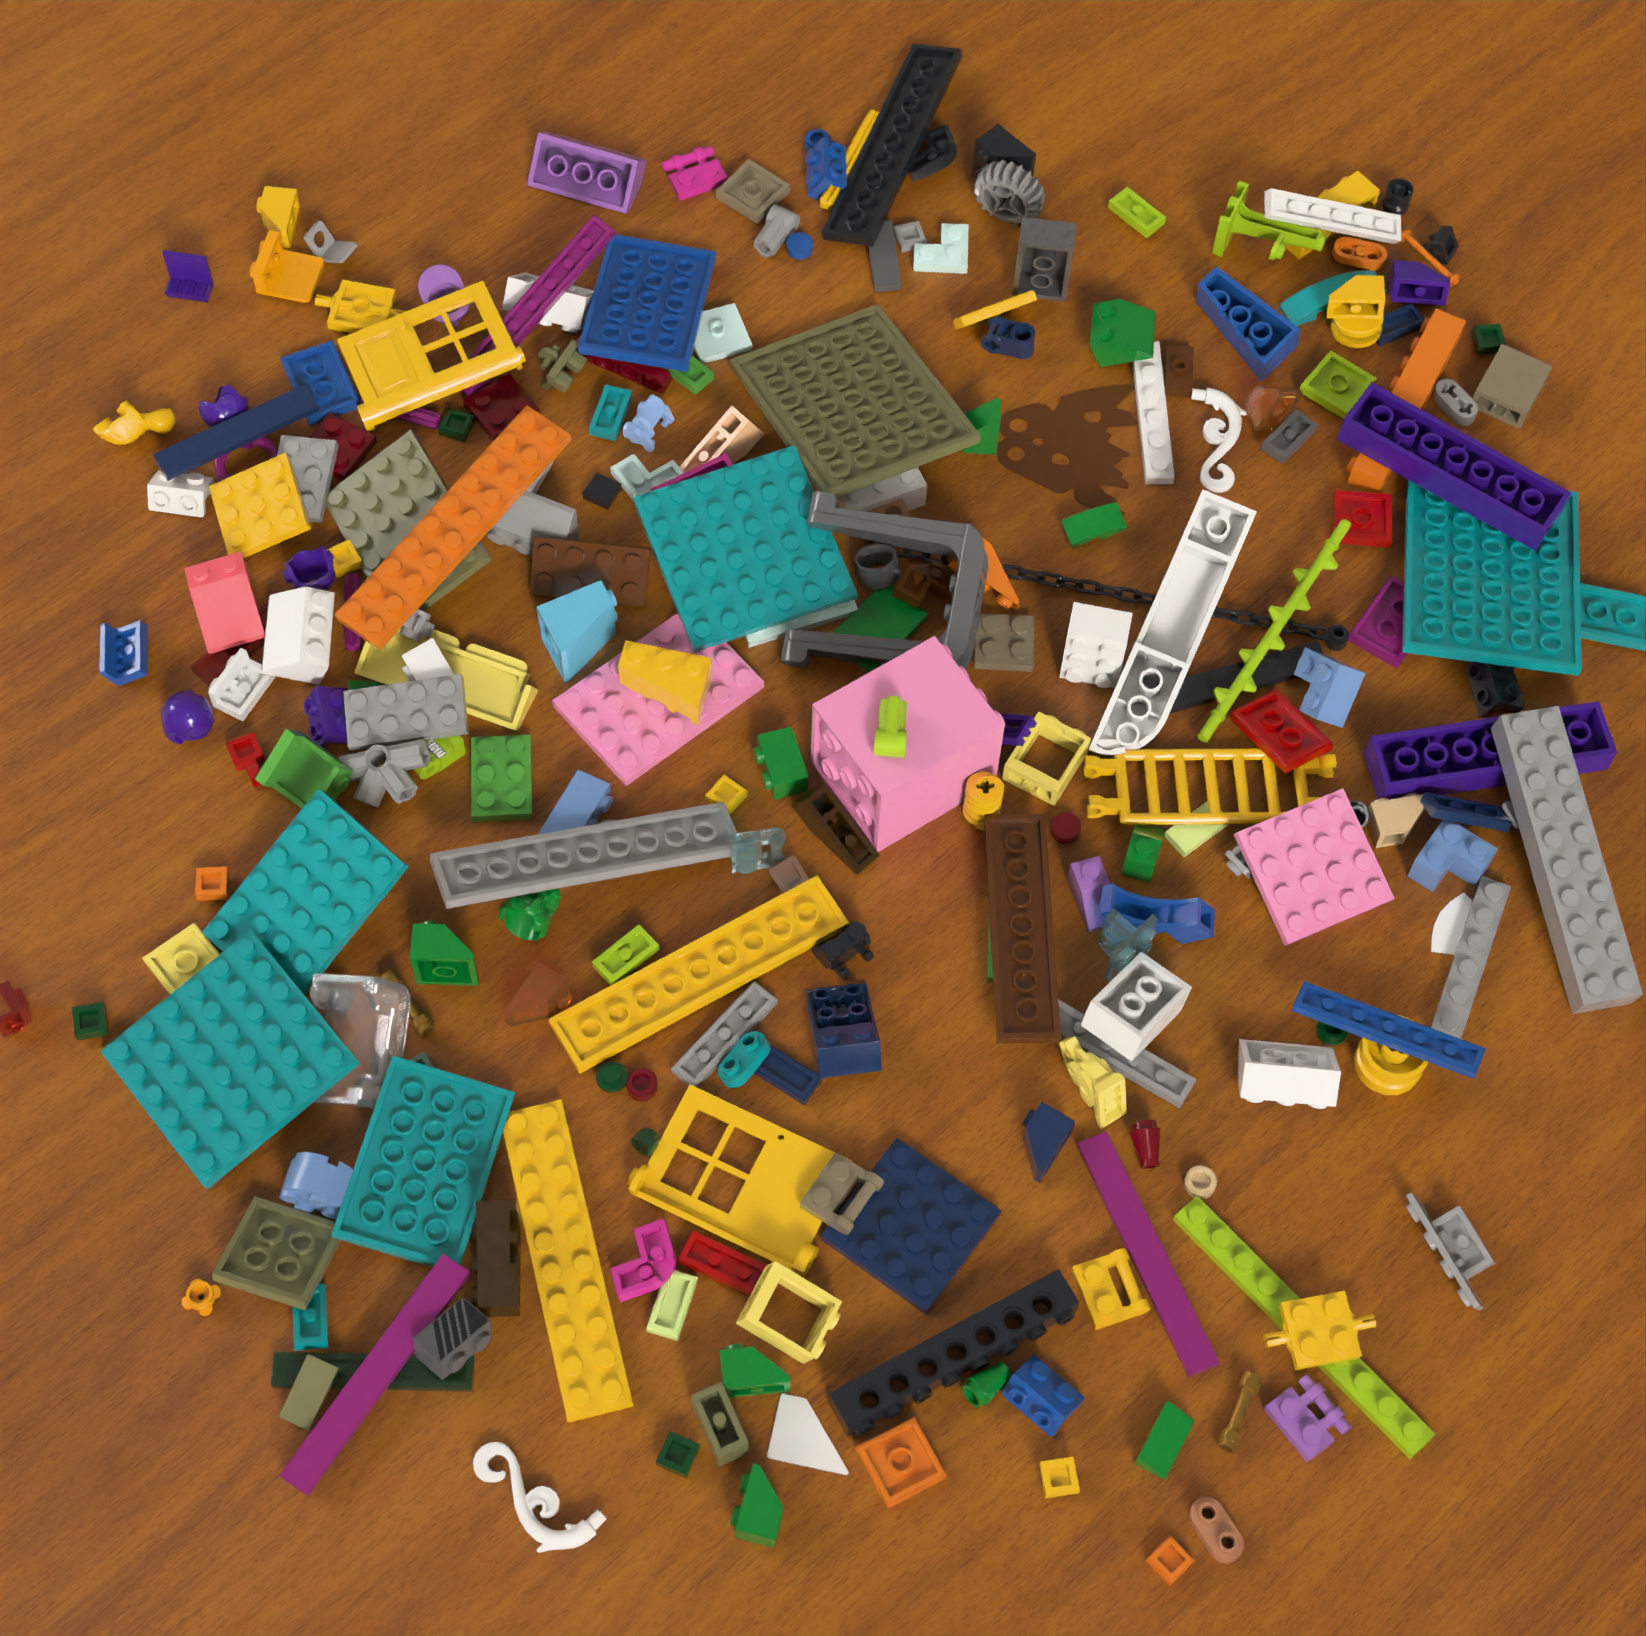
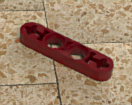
M581 334L576 339L578 343L580 341ZM583 354L588 359L587 362L657 393L666 392L673 380L671 374L661 367Z

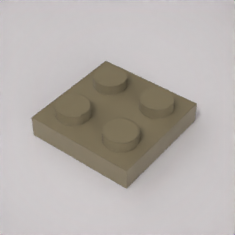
M748 159L716 190V199L758 224L768 214L771 207L775 204L777 205L790 192V184Z
M980 613L975 640L974 669L1033 672L1034 616Z

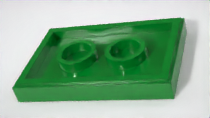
M889 586L884 589L875 590L858 607V610L851 613L832 633L908 640L928 620L929 614L920 607L917 609L892 596L895 588ZM857 658L861 663L856 664L869 673L878 668L877 665L880 662Z

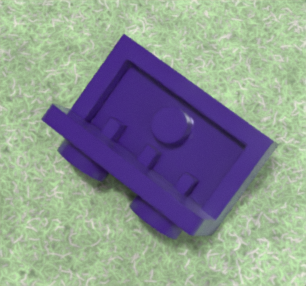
M316 686L305 699L304 712L308 715L310 738L323 748L328 743L348 744L344 691L349 690V688Z

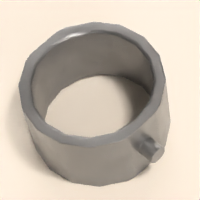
M879 543L871 544L860 549L854 557L853 564L856 566L858 582L862 587L873 590L884 589L895 584L900 577L901 569L898 565L897 553L892 546ZM874 565H885L881 568L869 569V567H872Z

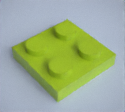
M1330 350L1301 384L1299 392L1345 419L1370 383L1373 382L1375 384L1377 378Z

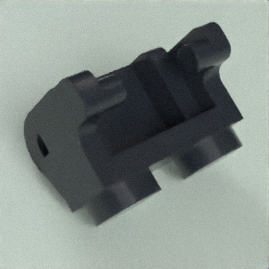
M850 921L849 925L842 928V933L833 940H828L825 944L821 942L812 949L813 954L826 969L835 970L844 980L850 976L847 967H841L845 962L858 953L867 962L874 958L870 949L866 951L864 945L867 946L871 943L870 934L866 931V927L858 921L854 923Z

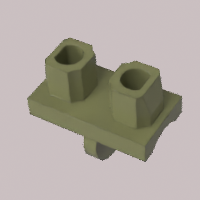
M572 339L561 356L558 355L560 348L556 345L551 349L543 347L539 351L538 357L541 360L539 367L544 371L548 367L551 368L546 376L547 378L541 385L542 388L548 391L553 386L564 393L568 390L575 378L563 369L567 366L579 374L588 360L576 350L579 345L577 341Z

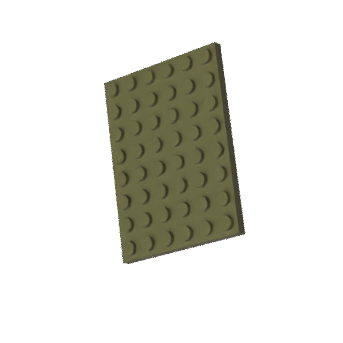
M878 304L730 359L732 371L787 447L795 445L805 471L817 490L833 493L836 499L980 443V433Z

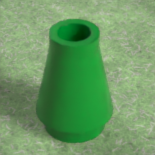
M998 1361L993 1366L968 1377L965 1381L966 1384L962 1386V1392L967 1401L974 1407L987 1406L1004 1383L1011 1378V1372L1003 1362Z

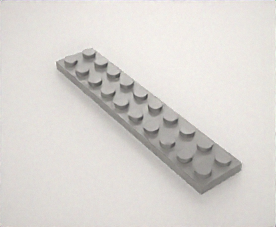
M724 802L430 853V864L446 909L742 855L743 845Z

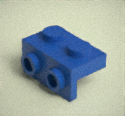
M822 137L813 148L808 150L805 157L808 197L815 200L830 185L840 189H844L847 186L846 147L843 144Z
M141 620L115 629L108 623L101 624L99 637L100 674L117 686L148 676L147 625Z
M1033 1355L1013 1374L1002 1391V1395L1051 1437L1058 1432L1062 1424L1085 1400L1083 1395L1036 1355Z

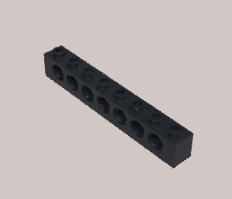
M1057 1269L831 1391L828 1396V1403L847 1437L854 1433L857 1436L863 1435L874 1428V1422L883 1417L886 1420H890L902 1413L905 1405L913 1401L919 1404L933 1395L932 1391L943 1385L944 1388H949L962 1379L961 1375L971 1369L974 1373L984 1369L990 1364V1359L999 1354L1002 1357L1010 1355L1019 1348L1018 1344L1029 1338L1030 1341H1035L1047 1333L1046 1328L1056 1323L1062 1326L1070 1322L1076 1316L1074 1313L1077 1311L1079 1301L1061 1271ZM1037 1303L1045 1304L1049 1308V1312L1039 1314L1033 1309V1305ZM1010 1318L1016 1319L1020 1322L1021 1327L1016 1330L1010 1329L1005 1325L1004 1321ZM987 1334L992 1338L993 1342L989 1345H982L976 1340V1336ZM957 1349L965 1357L962 1360L955 1361L949 1358L947 1352ZM922 1365H930L935 1369L936 1373L927 1377L922 1375L918 1368ZM899 1380L906 1384L907 1389L903 1392H895L890 1388L889 1384ZM865 1396H872L877 1400L878 1405L874 1408H866L860 1403V1400Z

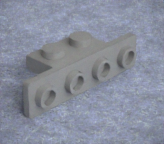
M1412 1192L1407 1194L1406 1197L1410 1204L1406 1207L1415 1222L1421 1220L1427 1232L1423 1233L1425 1240L1433 1251L1438 1248L1444 1260L1440 1261V1264L1450 1279L1455 1277L1461 1286L1457 1290L1460 1298L1467 1307L1472 1305L1474 1309L1482 1310L1485 1307L1468 1279L1496 1262L1464 1209L1459 1205L1432 1221L1419 1197Z

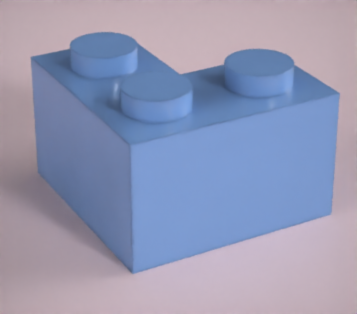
M1305 647L1294 675L1311 684L1303 698L1299 711L1317 720L1343 728L1366 673L1332 656Z
M1443 820L1414 860L1407 876L1432 892L1435 891L1448 871L1475 887L1491 864L1498 848L1459 824Z

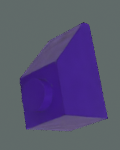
M1393 260L1388 283L1390 300L1394 302L1445 306L1450 279L1421 262Z

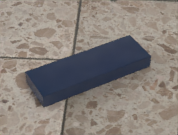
M1424 792L1420 800L1432 818L1508 832L1513 824L1500 806Z

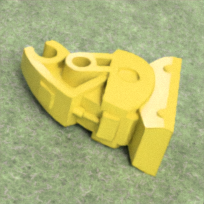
M1075 1036L1067 1037L1060 1041L1058 1044L1068 1072L1074 1084L1079 1086L1082 1099L1089 1107H1094L1095 1119L1100 1129L1127 1114L1125 1077L1118 1072L1113 1073L1111 1067L1103 1058L1100 1059L1089 1051L1085 1053Z

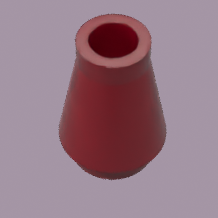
M1155 1120L1132 1123V1131L1129 1132V1135L1140 1161L1141 1169L1159 1167L1161 1128L1157 1127Z

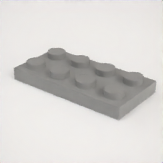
M461 674L344 691L347 743L350 751L369 749L374 745L390 746L420 739L425 741L469 734L464 677Z

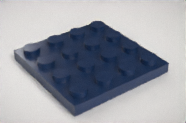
M896 1138L870 1171L880 1176L884 1180V1184L879 1191H875L856 1217L853 1222L854 1227L849 1235H845L828 1225L821 1234L820 1240L926 1315L1001 1216L1002 1210ZM862 1183L856 1189L853 1195L849 1198V1200L845 1203V1205L842 1207V1209L838 1212L837 1215H843V1213L846 1211V1209L853 1201L857 1193L862 1188Z

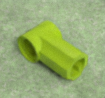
M888 696L885 699H881L878 717L879 725L875 732L874 756L905 758L907 701L902 700L899 696Z

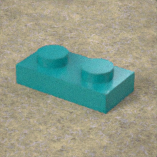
M605 385L589 426V435L612 441L617 440L632 400L631 390Z
M326 1284L318 1285L306 1310L293 1307L294 1351L328 1348Z

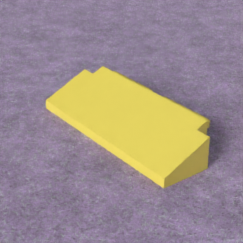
M400 628L380 651L367 641L365 642L354 673L388 685L409 682L402 667L407 665L402 655L433 638L454 675L461 674L464 677L467 714L517 732L539 691L533 686L526 684L530 677V674L527 673L528 665L526 662L477 644H470L465 651L459 649L460 642L456 637L434 629L430 638L422 636L420 642L399 634Z

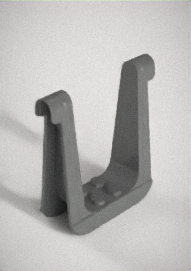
M812 492L806 523L810 527L951 558L958 563L957 575H951L949 592H952V603H946L944 612L947 628L937 639L941 644L947 645L956 664L966 669L973 656L988 573V556L979 531L971 524L843 509L839 507V503L836 501L833 493ZM788 629L785 633L780 662L793 667L806 668L811 662V656L814 655L854 663H861L857 658L880 662L877 665L880 667L925 641Z

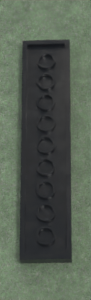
M912 44L848 176L847 186L842 189L821 232L824 240L865 246L874 245L963 57L961 49Z

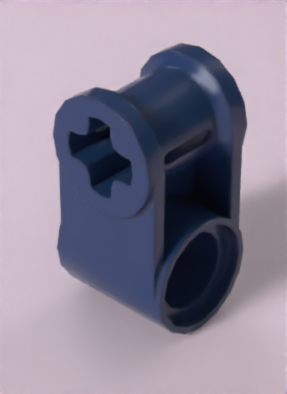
M998 316L991 317L988 320L987 334L982 337L980 342L984 350L1017 359H1027L1033 355L1035 329L1032 325L1007 320Z

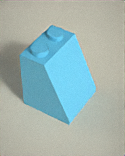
M601 580L536 607L540 638L564 683L570 681L616 634L615 622L618 621V616L614 606L617 605V601L612 590H606Z

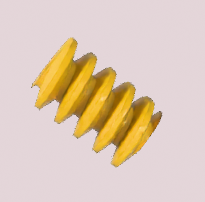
M982 771L971 775L967 780L963 815L970 824L984 831L985 814H1000L1005 786L1000 778L990 772Z

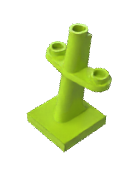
M1239 180L1235 197L1231 196L1227 203L1225 216L1221 215L1212 254L1222 257L1234 233L1275 241L1269 259L1274 261L1276 258L1282 259L1287 244L1321 252L1327 236L1322 234L1323 231L1307 226L1267 219L1265 214L1248 209L1245 206L1249 184Z

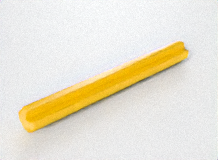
M873 109L868 111L846 151L847 179L879 115V111L876 112ZM830 185L819 200L820 208L827 211L832 210L842 189Z

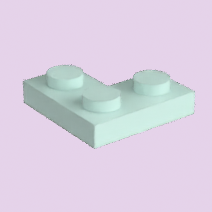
M942 223L941 244L914 243L913 271L967 274L969 224Z
M634 454L610 467L612 476L617 482L621 483L622 488L632 500L634 496L650 492L651 488L684 473L674 460L649 473Z

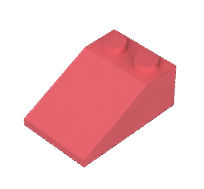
M241 551L184 568L209 654L265 638V631L251 575Z

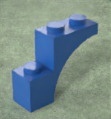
M1113 883L1102 886V897L1099 904L1100 914L1133 938L1166 932L1178 942L1184 944L1213 938L1215 909L1199 897L1179 900L1156 899L1128 892Z

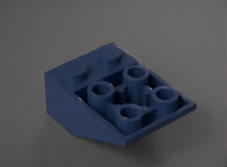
M849 984L846 986L805 990L819 1078L882 1071L880 1038L867 984Z

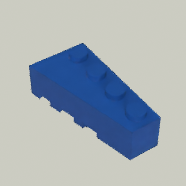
M1217 266L1198 284L1196 302L1261 382L1298 346L1300 328Z

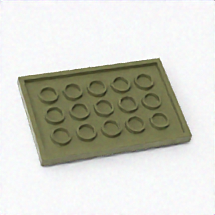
M410 429L331 489L327 494L325 505L345 540L350 539L363 562L360 566L368 578L446 494L449 488L418 436ZM480 541L418 608L419 610L425 611L491 561Z

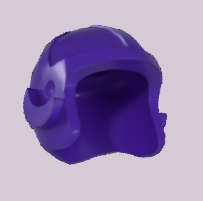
M222 386L218 389L217 398L213 403L199 400L200 415L209 427H213L248 411V397H241L231 386Z
M323 546L315 550L299 551L288 562L284 563L286 570L282 571L283 577L287 584L292 583L294 589L311 587L328 591L335 580V570L332 565L334 557L330 550L326 551Z
M186 690L173 694L163 705L160 714L162 726L166 737L171 742L182 744L185 740H199L210 732L214 723L212 708L204 696L193 693L194 691Z

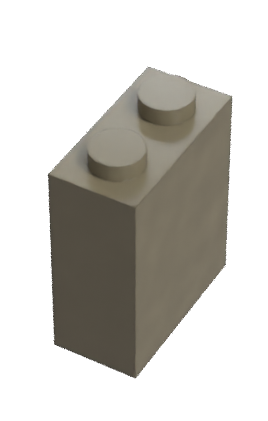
M1501 344L1473 396V400L1478 405V411L1521 429L1545 386L1553 366L1526 355L1517 349Z

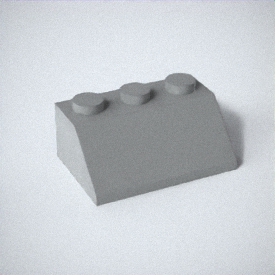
M526 490L488 531L487 538H490L496 544H505L515 548L524 555H533L535 535L579 540L576 509Z

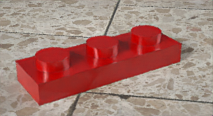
M696 1231L691 1233L678 1258V1263L750 1297L766 1266Z

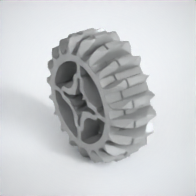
M1001 160L999 163L993 161L990 165L987 164L978 175L974 193L977 195L976 201L982 203V209L989 211V216L993 215L999 220L1001 219L1007 223L1012 222L1014 225L1021 223L1022 217L1037 218L1044 207L1046 194L1043 192L1044 186L1038 183L1039 178L1033 177L1031 171L1024 170L1022 165L1016 166L1013 161L1007 164L1004 160Z

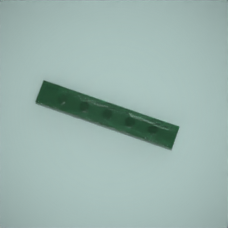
M274 1352L271 1386L272 1388H292L307 1354H311L340 1367L330 1389H343L368 1354ZM411 1355L387 1390L473 1392L475 1356L467 1359L459 1371L449 1374L442 1380L415 1355Z

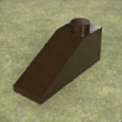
M826 783L813 787L791 805L808 829L855 874H859L880 856Z

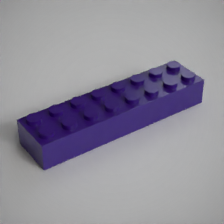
M1373 382L1370 383L1343 420L1337 438L1342 443L1535 551L1562 514L1572 494L1568 490Z
M1599 701L1559 707L1578 774L1608 770L1617 754V750ZM1499 717L1370 736L1363 754L1377 799L1388 798L1390 800L1401 798L1410 793L1420 795L1424 794V792L1448 795L1507 785L1491 731V727Z

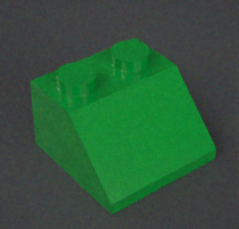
M1122 299L1093 304L1090 349L1100 367L1153 358L1156 323L1155 311Z
M434 921L413 924L410 961L416 984L479 986V976L474 954L445 924H439Z

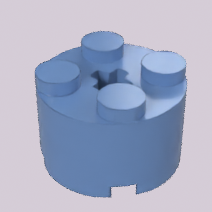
M299 1152L296 1154V1157L293 1156L279 1198L295 1204L294 1209L313 1214V1211L322 1213V1215L328 1218L337 1219L353 1169L340 1161L336 1167L328 1163L329 1157L321 1154Z

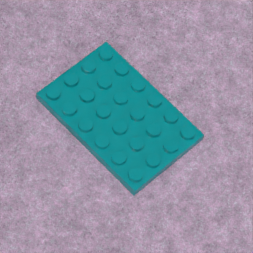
M318 789L202 933L224 952L251 930L305 995L400 879L409 865L324 790Z
M392 1055L331 1237L430 1267L436 1264L442 1254H445L461 1265L476 1219V1201L482 1200L515 1092Z

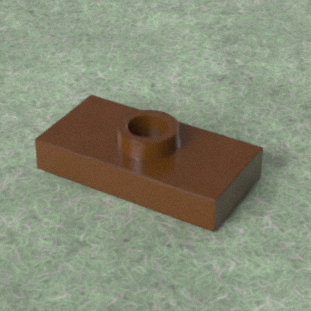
M1166 345L1164 369L1165 395L1191 397L1194 347Z

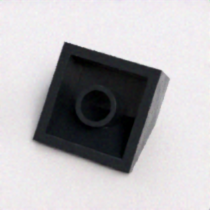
M995 125L975 141L972 177L975 180L987 164L990 165L993 161L999 163L1001 160H1004L1007 164L1013 161L1018 167L1022 165L1024 170L1031 171V175H1034L1036 153L1001 125Z

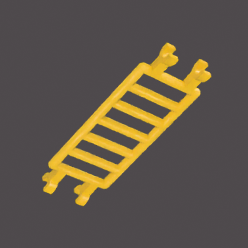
M1260 748L1125 749L1126 753L1113 755L1114 759L1085 756V766L1083 767L1084 779H1095L1099 776H1115L1117 798L1089 795L1087 819L1099 818L1104 815H1119V820L1123 825L1258 824L1285 813L1281 812L1275 764ZM1335 754L1320 756L1293 770L1298 807L1321 798L1309 797L1306 774H1318L1321 777L1333 778V767L1337 765ZM1186 760H1203L1209 813H1191ZM1215 760L1233 761L1239 812H1221ZM1244 760H1262L1269 812H1251ZM1126 761H1144L1149 813H1131ZM1155 761H1173L1179 813H1161Z

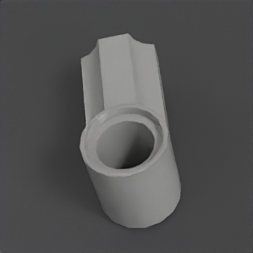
M776 204L773 205L768 212L765 226L754 240V248L764 257L774 256L786 237L796 232L800 222V215Z

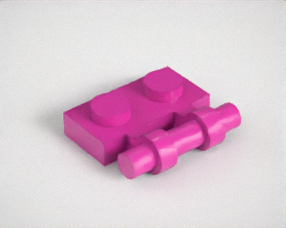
M711 146L705 148L697 147L692 149L690 153L681 156L676 154L670 156L669 160L661 162L664 172L675 171V173L668 176L669 183L679 201L719 188L728 179L718 159L707 162L706 158L714 156ZM694 162L697 164L696 166L685 169L684 167L685 165Z

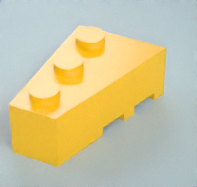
M626 640L618 664L620 684L650 700L653 698L666 705L668 710L673 713L676 711L690 718L692 723L699 726L713 678L712 658Z

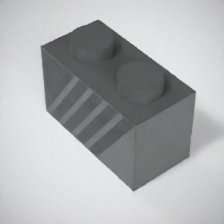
M462 1297L413 1337L415 1356L443 1380L449 1374L459 1371L465 1364V1361L473 1354L481 1352L488 1346L492 1339L491 1323L484 1314Z

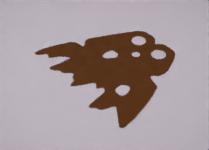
M1113 385L1068 394L1061 397L1055 410H1051L1045 404L1034 403L1005 413L1001 417L1000 433L1007 439L998 446L999 462L1011 471L1056 493H1065L1073 488L1076 501L1087 507L1095 508L1116 503L1117 499L1106 494L1099 484L1128 489L1129 484L1122 478V472L1114 465L1120 463L1121 458L1130 456V453L1108 443L1107 441L1112 435L1106 432V429L1113 426L1138 424V421L1133 418L1132 413L1116 407L1134 389V386ZM1091 411H1099L1101 413V420L1089 423L1084 418V414ZM1016 418L1025 420L1028 426L1027 429L1022 433L1014 432L1010 428L1012 420ZM1041 438L1043 443L1037 446L1033 443V440ZM1012 447H1020L1025 451V457L1023 460L1013 461L1008 457V450ZM1061 453L1069 458L1070 464L1058 465L1053 463L1052 455Z

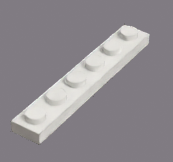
M1272 188L1265 191V218L1392 244L1401 241V215Z
M1154 342L1153 358L1132 362L1145 485L1173 484L1175 478L1160 343Z

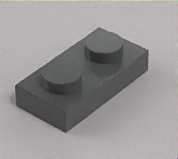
M1296 409L1262 442L1261 449L1281 464H1284L1317 431L1319 424Z

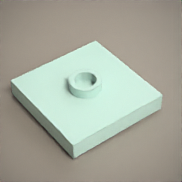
M735 303L703 311L694 346V351L701 363L704 364L752 351L751 340Z

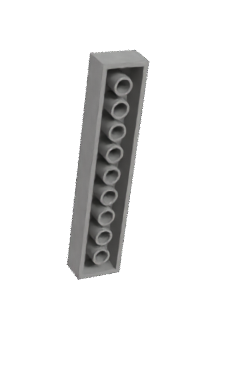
M1559 706L1501 715L1491 727V731L1572 1014L1631 1004L1642 996L1643 992Z

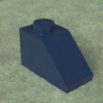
M1044 1102L1040 1104L1036 1111L1031 1109L1022 1124L1026 1127L1023 1140L1033 1177L1039 1183L1072 1134L1075 1124L1074 1120Z

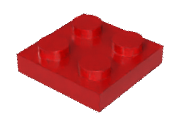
M1334 490L1333 532L1342 519H1346L1351 523V527L1339 544L1390 548L1392 543L1391 494Z

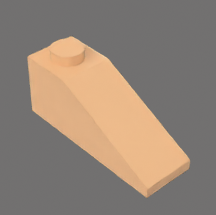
M731 406L681 464L680 468L685 473L725 453L731 462L735 463L747 455L764 433Z

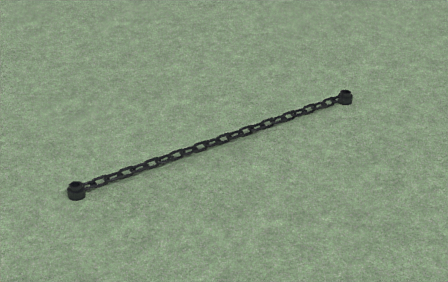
M873 541V543H872V544H877V543H879V544H886V543H881V542H876V541ZM902 547L903 553L896 552L898 557H912L929 563L931 560H935L930 559V553ZM911 551L922 553V555L911 553ZM941 556V561L935 560L944 565L950 564L945 556ZM1002 564L1005 573L1007 568L1019 570L1018 576L1006 574L1010 579H1024L1038 582L1045 586L1074 589L1090 595L1115 597L1118 600L1131 603L1140 602L1152 605L1156 597L1154 594L1140 592L1137 589L1103 585L1097 581L1078 580L1063 577L1056 573L1037 572L1016 565ZM1026 574L1036 575L1037 578L1026 576ZM1045 576L1057 578L1056 583L1045 581ZM1065 581H1066V582H1071V583H1076V584H1075V585L1066 584ZM1084 583L1095 585V591L1083 589ZM1104 589L1112 590V591H1114V593L1106 592V591H1103V590H1104ZM1123 591L1135 593L1133 598L1122 596ZM1142 597L1152 598L1153 601L1142 599ZM1217 606L1211 617L1232 620L1237 624L1256 625L1270 628L1273 623L1271 617ZM1220 612L1228 613L1230 616L1220 614ZM1239 614L1251 616L1250 622L1239 620ZM1259 620L1269 621V624H1268V623H1263V622H1258V621H1259ZM1288 620L1287 623L1290 624L1289 629L1283 628L1281 631L1283 633H1297L1323 640L1326 647L1333 651L1344 649L1349 639L1348 631L1339 624L1330 627L1311 626ZM1298 627H1299V628H1304V629H1309V630H1308V631L1299 630ZM1317 629L1326 631L1325 636L1316 635Z

